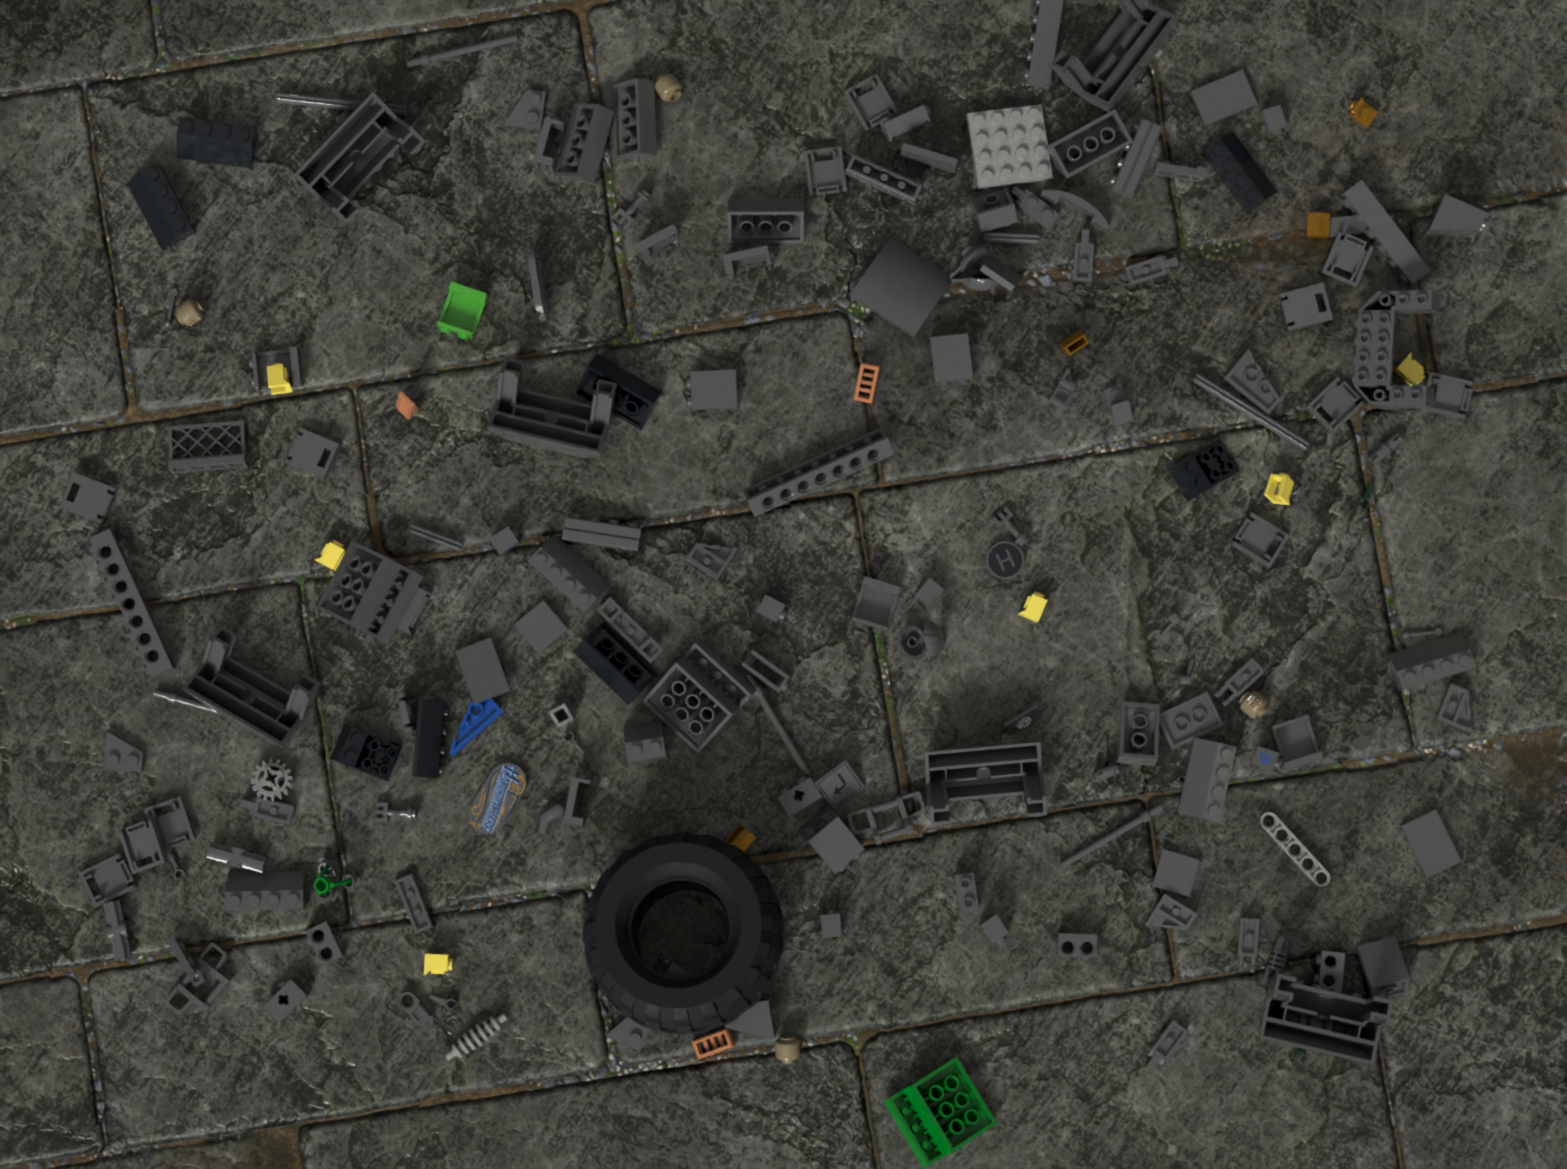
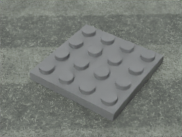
M1041 104L966 114L978 189L1053 179Z

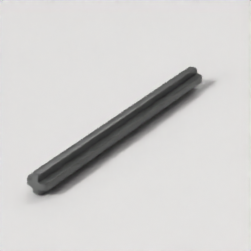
M277 92L276 95L278 103L355 111L364 102L287 92ZM384 103L396 116L407 115L408 108L406 105Z
M1201 373L1195 375L1193 382L1300 449L1306 450L1310 441Z

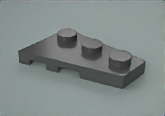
M1248 349L1224 380L1265 414L1269 415L1281 399Z

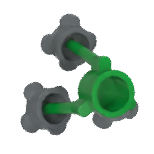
M326 857L319 859L320 865L317 870L319 874L316 875L317 879L314 882V888L317 891L320 903L325 904L326 901H335L337 899L334 891L335 886L343 885L351 892H354L356 887L362 883L361 877L356 874L354 869H349L348 873L343 875L341 881L333 882L330 877L336 875L335 868L338 862L335 859H326Z

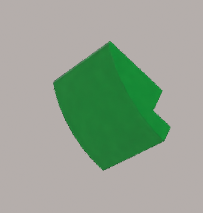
M957 1056L883 1101L922 1168L928 1167L942 1157L954 1153L997 1124Z

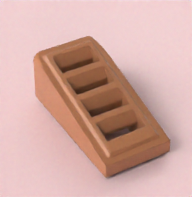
M861 361L853 400L872 404L880 367L878 364ZM863 369L874 370V374L863 372ZM862 376L873 378V380H863ZM860 384L870 385L871 389L860 387ZM859 391L870 393V396L868 397L858 394Z
M404 392L399 393L396 408L407 419H411L419 411V408Z
M728 1028L691 1041L698 1059L736 1045L732 1030ZM722 1034L725 1035V1038H726L728 1044L725 1043V1040H724ZM716 1036H717L718 1039H719V1042H720V1045H721L720 1047H718V1044H717V1042H716V1039H715ZM708 1039H710L711 1044L713 1046L712 1050L710 1049L709 1043L707 1041ZM700 1042H703L704 1047L706 1049L705 1053H703Z

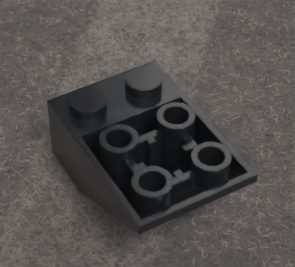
M1220 439L1184 458L1168 469L1188 502L1239 472Z
M344 723L330 759L388 782L402 746Z

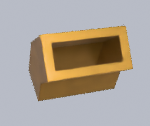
M1308 212L1307 237L1328 238L1330 233V214Z
M1078 330L1060 342L1059 345L1064 353L1070 356L1089 342L1085 334ZM1081 339V341H1079L1078 343H1076L1075 345H1073L1072 347H1070V348L1068 349L1069 346H1071L1072 344H1074L1075 342H1077L1078 340Z
M739 824L724 842L734 845L745 852L756 837Z

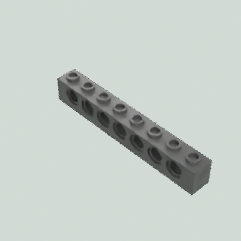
M881 427L747 487L742 491L754 517L829 483H833L840 478L851 475L860 469L894 455L889 439Z
M109 528L90 537L91 543L88 544L92 554H96L98 558L96 563L101 572L104 571L106 578H104L108 589L111 588L114 593L112 599L115 605L120 606L122 611L120 617L124 624L127 623L129 626V637L132 641L135 640L138 646L135 649L139 658L143 657L145 662L143 667L146 674L156 678L176 669L114 531ZM110 547V556L104 557V549ZM118 565V573L112 575L111 567ZM122 582H126V590L120 592L118 588L119 584ZM130 599L135 601L132 609H128L126 606L127 601ZM141 616L143 622L140 626L136 627L134 620L136 617ZM145 634H149L151 637L150 642L147 644L142 642V637ZM153 651L158 652V659L156 661L150 660V654Z

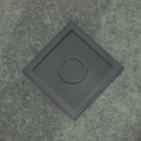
M993 256L980 269L981 272L1009 291H1012L1023 278V276Z
M544 600L514 624L538 654L568 630Z
M1162 849L1152 886L1190 897L1200 860Z

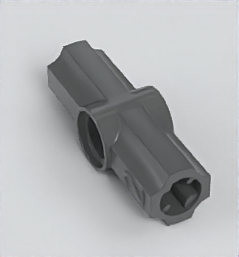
M211 842L207 851V858L224 862L232 867L246 868L261 873L266 868L268 857L248 852L246 849Z
M121 901L104 903L103 906L107 920L106 933L112 944L115 961L132 957L128 939L130 935L127 921L124 920Z

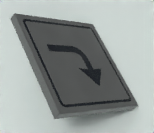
M845 759L814 781L834 810L865 788Z

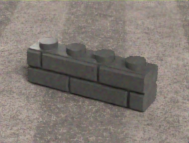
M1141 119L1140 123H1135L1132 133L1135 134L1133 143L1125 147L1124 150L1128 152L1125 158L1122 156L1117 165L1120 168L1118 175L1114 174L1111 179L1110 185H1113L1112 192L1129 199L1133 198L1161 133L1162 126L1145 119Z
M854 153L845 171V175L867 185H872L874 188L903 201L907 200V203L914 206L923 187L921 183Z
M570 514V517H565L563 541L639 552L642 528H638L639 524L627 523V526L619 525L620 521L608 520V523L600 522L601 519L596 517H589V520L581 519L582 516L577 514Z

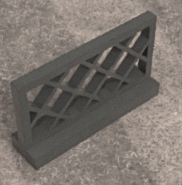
M244 420L168 426V469L172 474L248 467ZM233 426H240L241 432L236 437L228 432ZM214 428H220L223 431L217 439L209 434ZM196 429L204 432L198 440L191 436L192 432ZM173 431H182L185 434L179 442L173 439ZM226 434L233 439L227 447L219 442ZM206 436H209L214 442L206 449L200 443ZM189 437L195 444L189 450H186L181 444ZM237 442L241 446V453L233 454L229 449ZM216 444L224 449L220 455H213L210 452ZM197 446H200L205 451L200 457H195L191 454ZM179 447L186 452L182 458L174 459V452Z

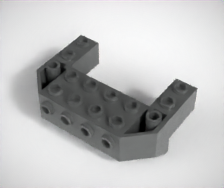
M1434 290L1377 291L1359 310L1356 318V326L1358 328L1357 335L1355 336L1356 354H1354L1353 358L1355 372L1353 373L1352 381L1354 387L1370 405L1379 409L1403 411V408H1434L1435 389L1427 385L1398 386L1392 383L1395 321L1409 320V314L1440 313V293Z

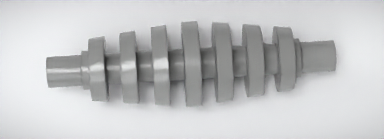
M502 1013L497 1018L489 1017L490 1023L486 1020L482 1021L483 1028L479 1023L476 1024L477 1032L472 1027L469 1028L471 1036L465 1032L463 1034L464 1041L459 1037L457 1039L459 1045L453 1043L451 1050L444 1054L449 1061L455 1056L461 1058L463 1056L462 1051L466 1054L470 1053L469 1046L474 1051L477 1049L474 1044L475 1042L480 1047L484 1045L480 1038L487 1042L489 1040L488 1033L494 1036L495 1032L493 1029L496 1028L499 1031L501 1024L507 1020L505 1014Z

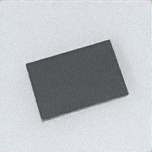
M1243 69L1190 91L1205 127L1258 104Z
M905 142L901 148L900 157L955 173L958 159Z
M491 637L455 651L474 704L511 691Z
M1208 691L1160 713L1159 725L1171 750L1192 741L1193 738H1199L1224 726Z
M1436 809L1401 825L1402 831L1426 878L1462 862Z

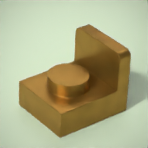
M1363 97L1359 101L1355 99L1348 108L1351 110L1348 116L1366 129L1378 114V111L1364 102Z

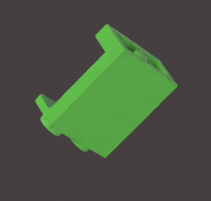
M451 281L450 291L436 325L440 328L439 331L450 334V332L458 334L457 337L461 339H474L489 296L487 293Z

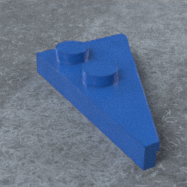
M492 698L478 704H474L473 700L472 702L470 701L468 711L460 724L457 737L451 745V751L449 752L451 756L454 757L504 713Z

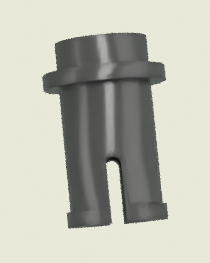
M1109 763L1110 765L1094 770L1097 781L1100 782L1111 776L1116 777L1119 774L1116 763Z

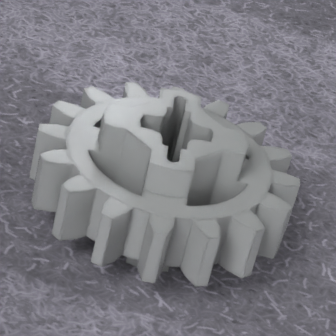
M269 759L268 764L263 760L262 767L255 766L257 772L251 773L254 778L250 780L251 784H255L252 789L257 791L258 797L263 794L265 801L268 797H271V800L274 801L276 796L281 800L282 793L288 795L287 788L292 789V784L289 782L293 781V776H289L291 770H286V763L280 765V760L273 763L272 759ZM264 772L263 778L259 781L261 774ZM269 775L273 780L275 779V786L269 781ZM284 781L283 786L280 788V783Z

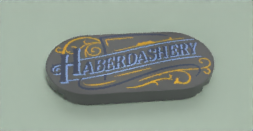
M536 246L529 247L527 259L535 309L541 313V316H538L539 320L545 322L549 321L550 312L542 261L538 248Z
M502 763L491 771L468 811L469 823L475 831L481 834H493L503 828L527 787L525 773L519 766L512 763Z

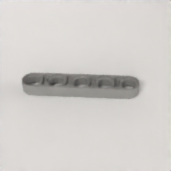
M1263 813L1259 819L1261 827L1316 886L1323 887L1328 885L1330 882L1328 871L1274 813ZM1266 815H1271L1274 819V823L1271 826H1266L1263 823ZM1280 829L1285 830L1287 833V837L1283 841L1279 840L1276 836L1277 831ZM1292 844H1297L1300 847V852L1297 855L1291 854L1289 850ZM1310 858L1313 861L1311 869L1303 867L1304 859ZM1320 872L1326 875V881L1323 884L1316 881V875Z

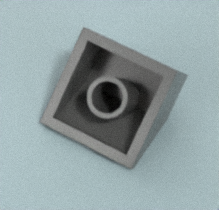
M1006 186L991 187L988 190L969 194L981 233L1003 226H1010L1018 222L1015 205Z

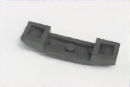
M1043 190L1040 197L1057 206L1059 200H1062L1093 217L1090 225L1107 233L1110 226L1106 219L1093 205L1084 199L1059 190Z
M611 597L597 609L650 663L664 651Z

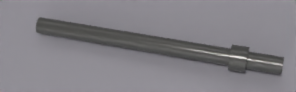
M514 34L430 55L426 53L418 58L406 60L407 68L421 64L423 66L430 65V62L518 42L517 35Z
M751 673L745 676V679L756 690L753 696L759 700L805 776L810 773L809 768L763 694V688L757 684Z
M158 689L154 691L155 697L166 699L169 703H180L219 714L200 701L180 696L179 693L173 691L169 693Z
M1161 804L1148 811L1140 812L1136 818L1060 861L1062 867L1069 866L1137 825L1150 821L1151 817L1163 811Z

